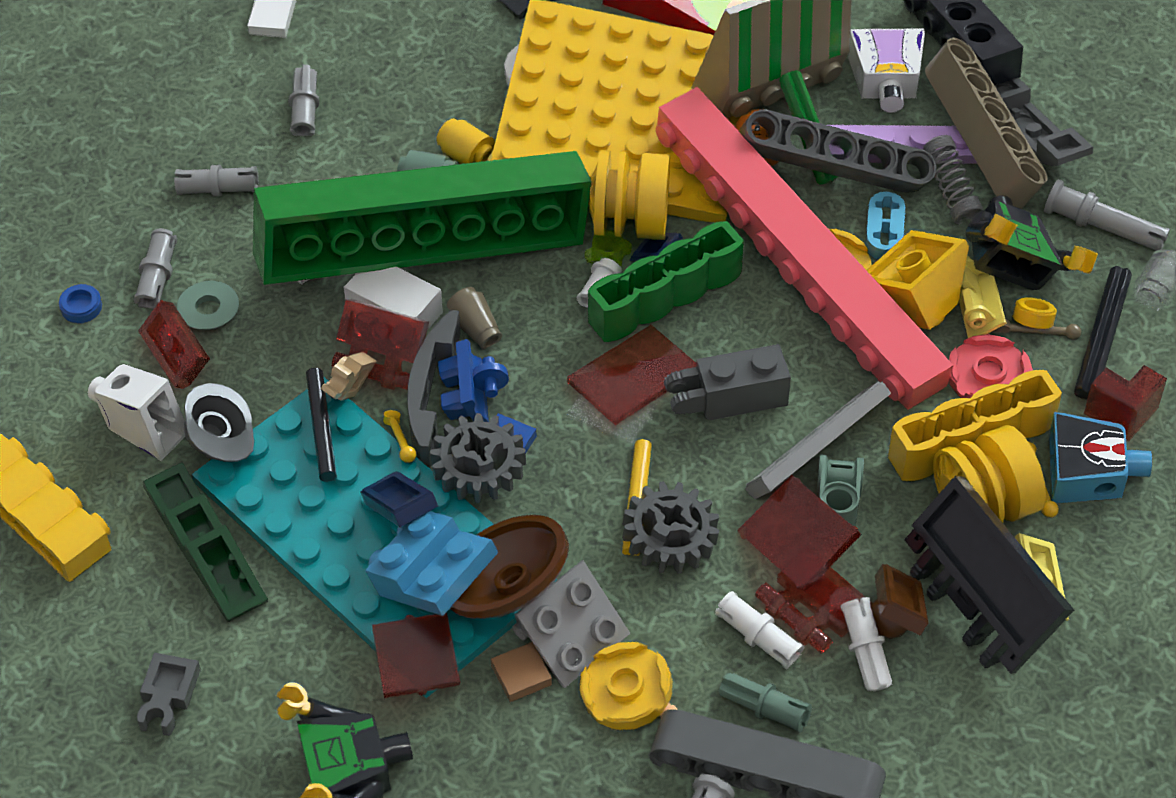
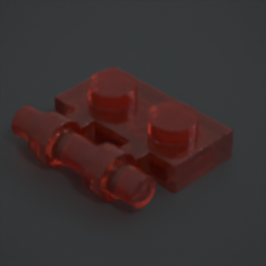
M346 299L336 340L350 344L351 348L349 355L340 352L334 354L332 368L344 356L348 357L360 352L367 354L368 350L386 355L384 365L375 363L367 378L379 381L381 387L394 390L395 387L408 390L410 373L402 371L403 360L411 363L414 362L418 350L426 337L429 321L358 300Z
M810 549L778 573L777 582L785 588L784 591L780 590L777 592L768 583H764L755 593V596L766 605L765 611L775 620L781 618L795 631L794 637L805 646L809 643L820 654L828 650L833 642L823 632L826 628L829 627L841 638L849 632L840 606L854 599H858L861 602L860 599L865 597ZM801 602L814 616L806 617L794 605Z

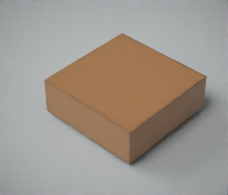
M533 642L491 658V666L509 702L552 685V677Z

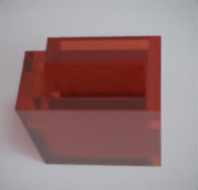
M1143 365L1134 377L1128 381L1106 367L1091 384L1084 414L1092 419L1121 424L1126 431V440L1130 441L1159 408L1167 378Z

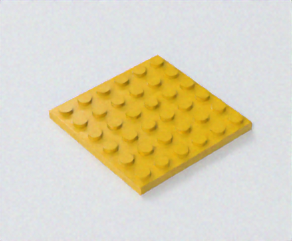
M530 0L491 160L577 151L591 179L592 172H594L598 162L600 150L611 151V169L618 170L620 151L627 152L631 171H638L643 153L670 155V179L667 214L706 222L726 221L727 211L723 206L708 196L704 185L694 174H689L683 168L679 157L670 147L663 146L656 134L659 107L692 90L691 87L714 35L546 0ZM732 116L727 119L735 127L740 117L735 118Z

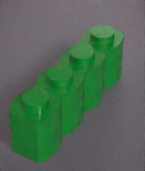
M728 221L716 222L702 228L693 238L671 243L658 256H649L637 260L628 266L624 273L612 274L601 278L588 290V323L604 342L616 341L631 334L639 324L652 323L663 318L673 307L695 302L708 289H716L732 283L742 272L743 238Z

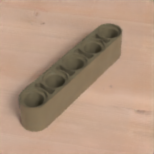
M950 38L925 67L926 76L995 195L1008 196L1014 207L1022 209L1046 183V171L974 51L965 42L956 38Z

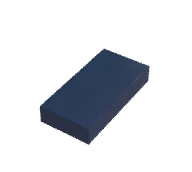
M397 471L360 491L366 506L398 527L438 507L433 492Z

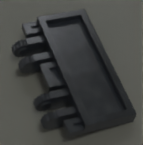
M954 476L911 525L914 529L904 539L915 554H920L928 546V549L910 568L909 572L913 578L917 580L925 579L934 573L941 564L945 567L934 579L933 583L929 585V588H927L926 593L931 601H936L948 595L967 620H973L979 612L982 613L963 634L962 640L968 647L981 644L994 630L999 634L980 655L979 662L985 669L1001 661L1010 674H1015L1074 612L1073 607L965 477Z

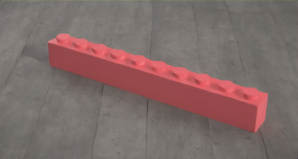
M698 87L659 107L656 134L662 145L671 148L679 157L683 168L689 174H694L704 185L708 196L712 200L718 201L728 212L733 224L737 228H742L749 235L758 252L763 256H767L776 265L783 280L788 284H793L802 294L809 309L814 313H819L828 323L835 338L840 342H845L855 353L861 367L866 371H871L880 382L883 381L891 392L888 396L890 399L899 401L909 410L947 387L953 364Z

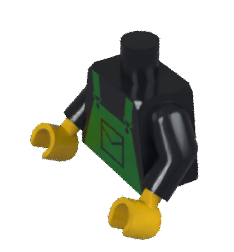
M1004 195L990 200L988 207L984 211L975 214L965 230L966 239L972 242L976 270L1030 290H1040L1058 270H1079L1090 274L1098 256V253L1080 246H1074L1072 252L1057 250L1042 220L1035 214L1014 207L1011 199Z
M296 683L284 685L277 694L279 699L287 700L277 709L279 717L283 720H290L298 713L301 720L297 721V726L311 784L306 787L300 798H383V794L391 790L387 766L413 759L408 733L403 732L380 738L375 718L372 714H362L307 696L305 689Z

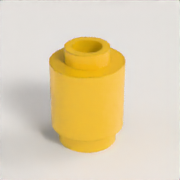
M450 119L446 121L437 135V144L441 147L442 152L459 164L487 161L495 145L494 138L465 120Z

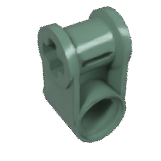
M820 454L817 478V493H819L817 524L820 530L827 536L834 538L845 537L855 529L862 491L864 458L857 457L855 462L831 460L828 459L827 455Z

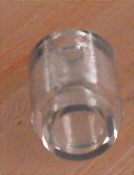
M1157 250L1153 252L1134 283L1135 290L1133 295L1138 303L1156 311H1160L1164 306L1172 303L1176 296V251Z

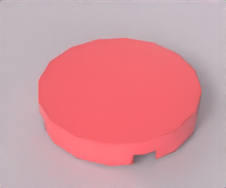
M991 334L977 335L965 339L962 345L952 350L949 361L953 364L949 384L961 398H971L977 391L990 385L1009 384L1018 375L1033 371L1029 356L1024 350L1021 353L1019 349L1014 347V342Z

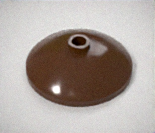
M523 515L503 520L478 533V536L492 539L498 554L450 609L463 617L490 619L515 612L540 597L555 582L567 559L569 543L560 524L547 516Z

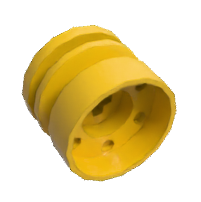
M599 151L598 162L591 176L592 183L589 210L594 224V235L605 236L608 218H614L615 237H622L626 220L635 219L637 238L665 239L670 155L643 153L638 171H631L627 152L620 151L618 170L611 169V151Z
M1001 426L979 435L975 439V444L964 440L955 447L948 446L940 449L934 455L933 472L938 494L954 476H959L967 479L1002 523L1004 519L1011 522L1035 514L1044 508L1046 488L1041 466L1025 436L1014 426Z

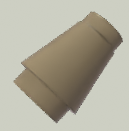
M466 287L456 292L448 300L447 308L449 311H459L460 328L479 344L481 349L484 350L501 340L502 333L499 331L482 292H477L474 287Z

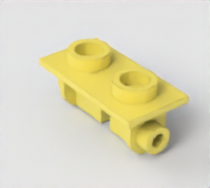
M967 255L959 303L967 336L970 338L977 335H986L1007 323L995 276L976 270L974 260Z

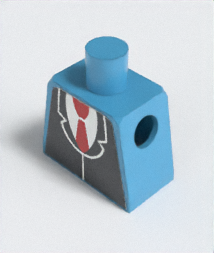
M1054 412L1049 432L1052 501L1067 503L1122 498L1128 476L1150 477L1152 469L1151 451L1127 450L1126 431L1121 424Z

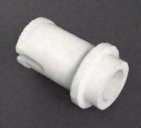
M602 258L600 261L594 262L591 267L592 275L582 291L577 295L578 303L588 308L589 288L603 277L621 273L622 269L619 264L608 258Z

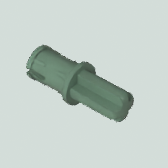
M727 673L719 688V694L722 697L754 710L756 718L763 719V717L775 720L799 733L803 731V726L807 725L811 715V704L777 691L776 686L771 683L764 687L739 675Z

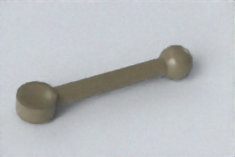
M1007 319V324L994 330L995 333L1023 332L1065 335L1072 340L1078 339L1082 333L1081 328L1076 324H1070L1067 327L1053 326L1048 329H1037L1022 324H1013Z

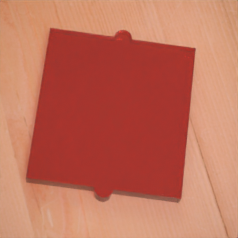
M447 612L443 616L433 614L414 618L413 615H407L403 620L372 625L384 698L413 693L424 696L430 690L460 685Z

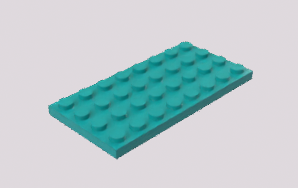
M324 377V383H327L328 380ZM306 389L253 428L254 448L253 452L246 459L238 462H223L211 459L191 474L192 479L204 493L425 698H428L517 623L514 614L519 610L496 618L477 619L460 616L449 608L441 616L379 596L365 570L368 568L369 559L373 552L378 549H384L397 536L398 526L366 506L360 491L397 471L433 492L438 507L431 511L453 517L460 531L477 535L494 524L467 500H458L457 492L454 489L445 493L442 488V480L435 481L433 471L417 457L413 462H403L399 456L401 448L397 440L349 398L340 401L326 394L337 477L330 482L321 481L318 472L308 389Z

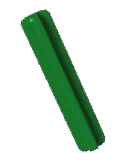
M795 70L782 75L779 82L791 115L820 123L801 72ZM800 137L804 149H806V143L804 139ZM812 170L819 185L833 182L838 178L835 175Z

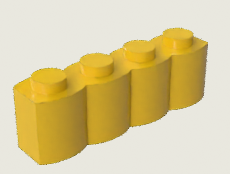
M1033 370L1018 375L1009 384H994L984 387L971 398H957L946 401L937 406L932 413L920 412L905 416L892 427L888 459L902 481H915L924 479L934 473V455L940 449L948 446L955 447L964 440L975 444V439L979 435L1001 426H1014L1025 438L1041 435L1051 428L1054 412H1058L1062 392L1047 370Z
M0 433V518L15 530L68 582H71L112 550L108 535L111 533L110 528L100 515L95 512L90 515L83 510L80 499L70 488L61 489L56 485L54 476L43 463L38 462L35 465L29 460L25 448L16 438L12 437L8 440Z

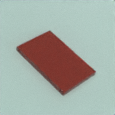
M649 325L567 376V383L616 425L668 392L664 385L667 374L696 367V362L654 326Z
M793 475L737 530L742 539L752 544L792 580L797 589L804 592L861 536L856 526H852L803 485L799 478H795Z

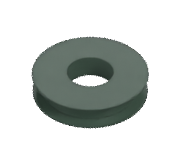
M204 281L190 286L180 295L177 302V313L182 322L199 330L215 329L227 324L233 319L239 308V299L236 292L227 284L218 281ZM205 301H215L220 305L219 309L212 314L205 315L197 311V307Z

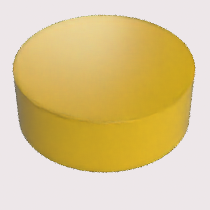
M1025 297L1016 301L1013 319L1027 327L1048 329L1054 326L1057 309L1053 304L1045 300Z

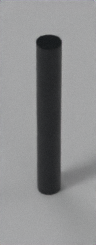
M311 368L306 372L319 479L324 482H330L336 479L337 473L326 393L320 389L324 384L323 371L320 368Z

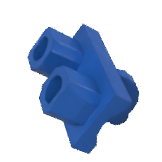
M468 339L456 342L457 355L438 361L439 374L445 386L449 388L459 384V389L441 395V407L450 420L459 419L460 416H470L474 421L476 413H481L483 421L489 422L487 397H496L498 390L508 384V370L504 365L495 363L493 357L488 356L481 359L471 353V344Z

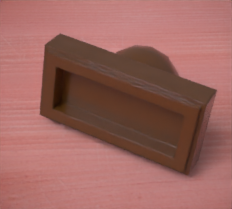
M882 564L875 575L877 598L870 605L879 636L893 639L901 637L908 630L920 636L928 625L921 581L887 564Z

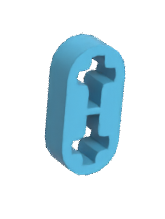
M880 192L875 194L869 202L865 245L868 248L869 255L875 259H880L904 237L905 202L896 193ZM882 207L890 208V219L882 218ZM881 232L889 233L888 245L880 244Z

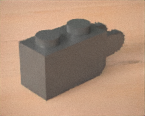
M780 344L696 359V367L667 374L664 385L669 393H677L670 401L672 411L675 414L685 415V413L691 414L704 411L706 419L714 420L788 406L791 376Z

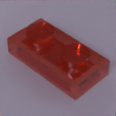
M160 300L138 332L173 386L184 389L192 384L210 358L175 305L171 302Z

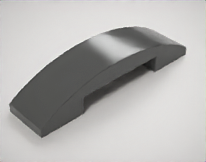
M1019 78L995 86L1040 163L1049 166H1059L1093 154V146L1072 127L1061 131L1030 102L1031 89Z
M450 310L443 316L424 339L413 362L408 383L407 402L412 446L416 450V457L429 468H431L430 450L434 449L433 439L435 436H438L436 412L427 411L426 409L438 361L456 355V342L459 341L461 335L459 311Z

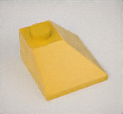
M911 230L868 268L867 272L919 328L931 330L933 327L941 324L945 316L958 305L969 245L965 239Z

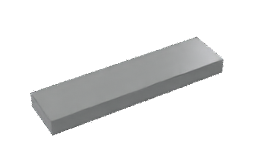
M878 381L862 390L748 482L745 490L754 499L771 492L891 394L883 381Z

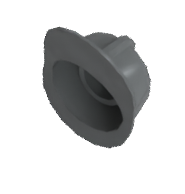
M205 383L194 387L187 395L184 406V433L191 447L204 454L207 459H217L223 462H238L246 459L253 452L254 448L252 417L248 404L233 389L220 384Z

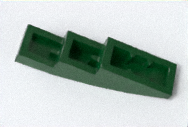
M183 462L143 481V488L162 521L227 622L268 602L266 594L227 526L221 524L204 492H199Z

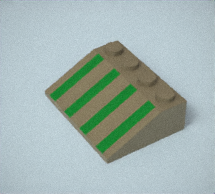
M749 0L726 8L691 88L698 87L726 118L732 116L737 118L747 113L750 109L761 105H772L780 98L785 97L779 82L780 77L785 73L799 70L807 89L821 82H832L841 74L843 70L842 65L850 51L851 0Z

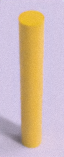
M640 439L634 444L627 509H629L630 498L632 496L641 498L642 489L648 484L652 444L648 440ZM623 541L622 553L624 555H631L629 553L631 541Z

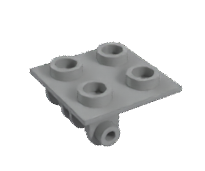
M581 560L556 580L540 597L515 613L517 623L512 627L515 634L521 640H525L528 637L531 639L559 684L564 688L582 674L585 666L588 668L590 663L594 661L593 656L601 649L621 642L630 634L584 560Z

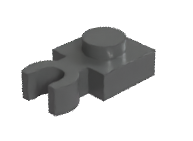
M154 652L140 690L142 701L147 702L139 709L137 714L140 731L146 732L149 722L153 718L161 717L163 718L161 723L163 735L169 736L175 728L173 708H188L201 671L198 660Z

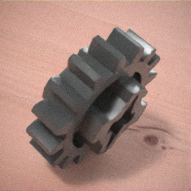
M476 413L474 422L469 423L464 416H460L458 427L455 428L452 425L445 424L443 426L445 437L435 436L433 439L434 449L430 450V458L435 481L442 480V488L445 493L456 488L458 500L462 501L468 493L473 494L475 503H480L482 494L488 493L493 500L498 499L499 488L502 487L504 490L511 492L513 490V479H522L523 466L526 465L522 435H514V427L511 423L500 427L499 416L494 415L489 422H484L481 413Z
M664 481L659 482L657 492H653L648 486L643 487L641 498L632 496L629 509H626L624 512L622 538L623 541H631L629 553L631 555L642 553V565L645 567L651 564L652 561L657 562L660 573H664L667 565H673L677 574L682 573L684 563H688L694 569L698 568L701 557L707 559L711 557L713 546L716 545L719 535V529H717L719 515L710 513L712 501L709 499L699 502L697 500L699 490L695 488L687 494L683 492V483L681 482L676 484L674 490H668Z

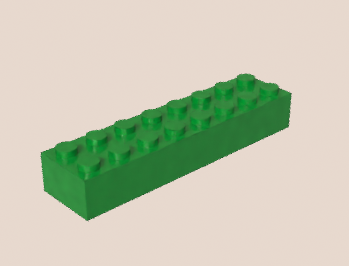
M577 151L257 187L254 188L253 255L263 285L378 271L395 266L402 268L583 245L592 181Z

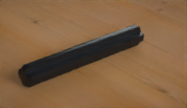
M1114 266L1110 269L1074 390L1076 397L1093 401L1097 398L1132 277V273L1128 268L1122 269L1119 266Z

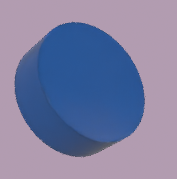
M79 284L69 287L61 294L59 307L62 316L66 320L73 323H85L98 316L102 309V301L97 289L90 285Z

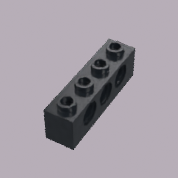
M903 0L907 11L914 13L922 23L925 32L931 34L941 45V48L950 38L959 39L970 46L994 86L1021 77L1023 45L982 0Z

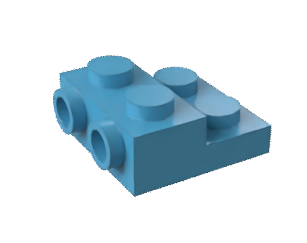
M429 511L413 521L398 527L397 536L384 549H378L373 552L365 572L379 596L443 616L498 554V551L492 539L460 531L453 517Z

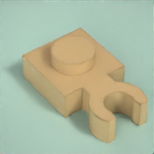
M364 352L342 357L332 368L331 379L324 383L320 389L332 398L339 399L340 401L354 397L375 365L376 360Z

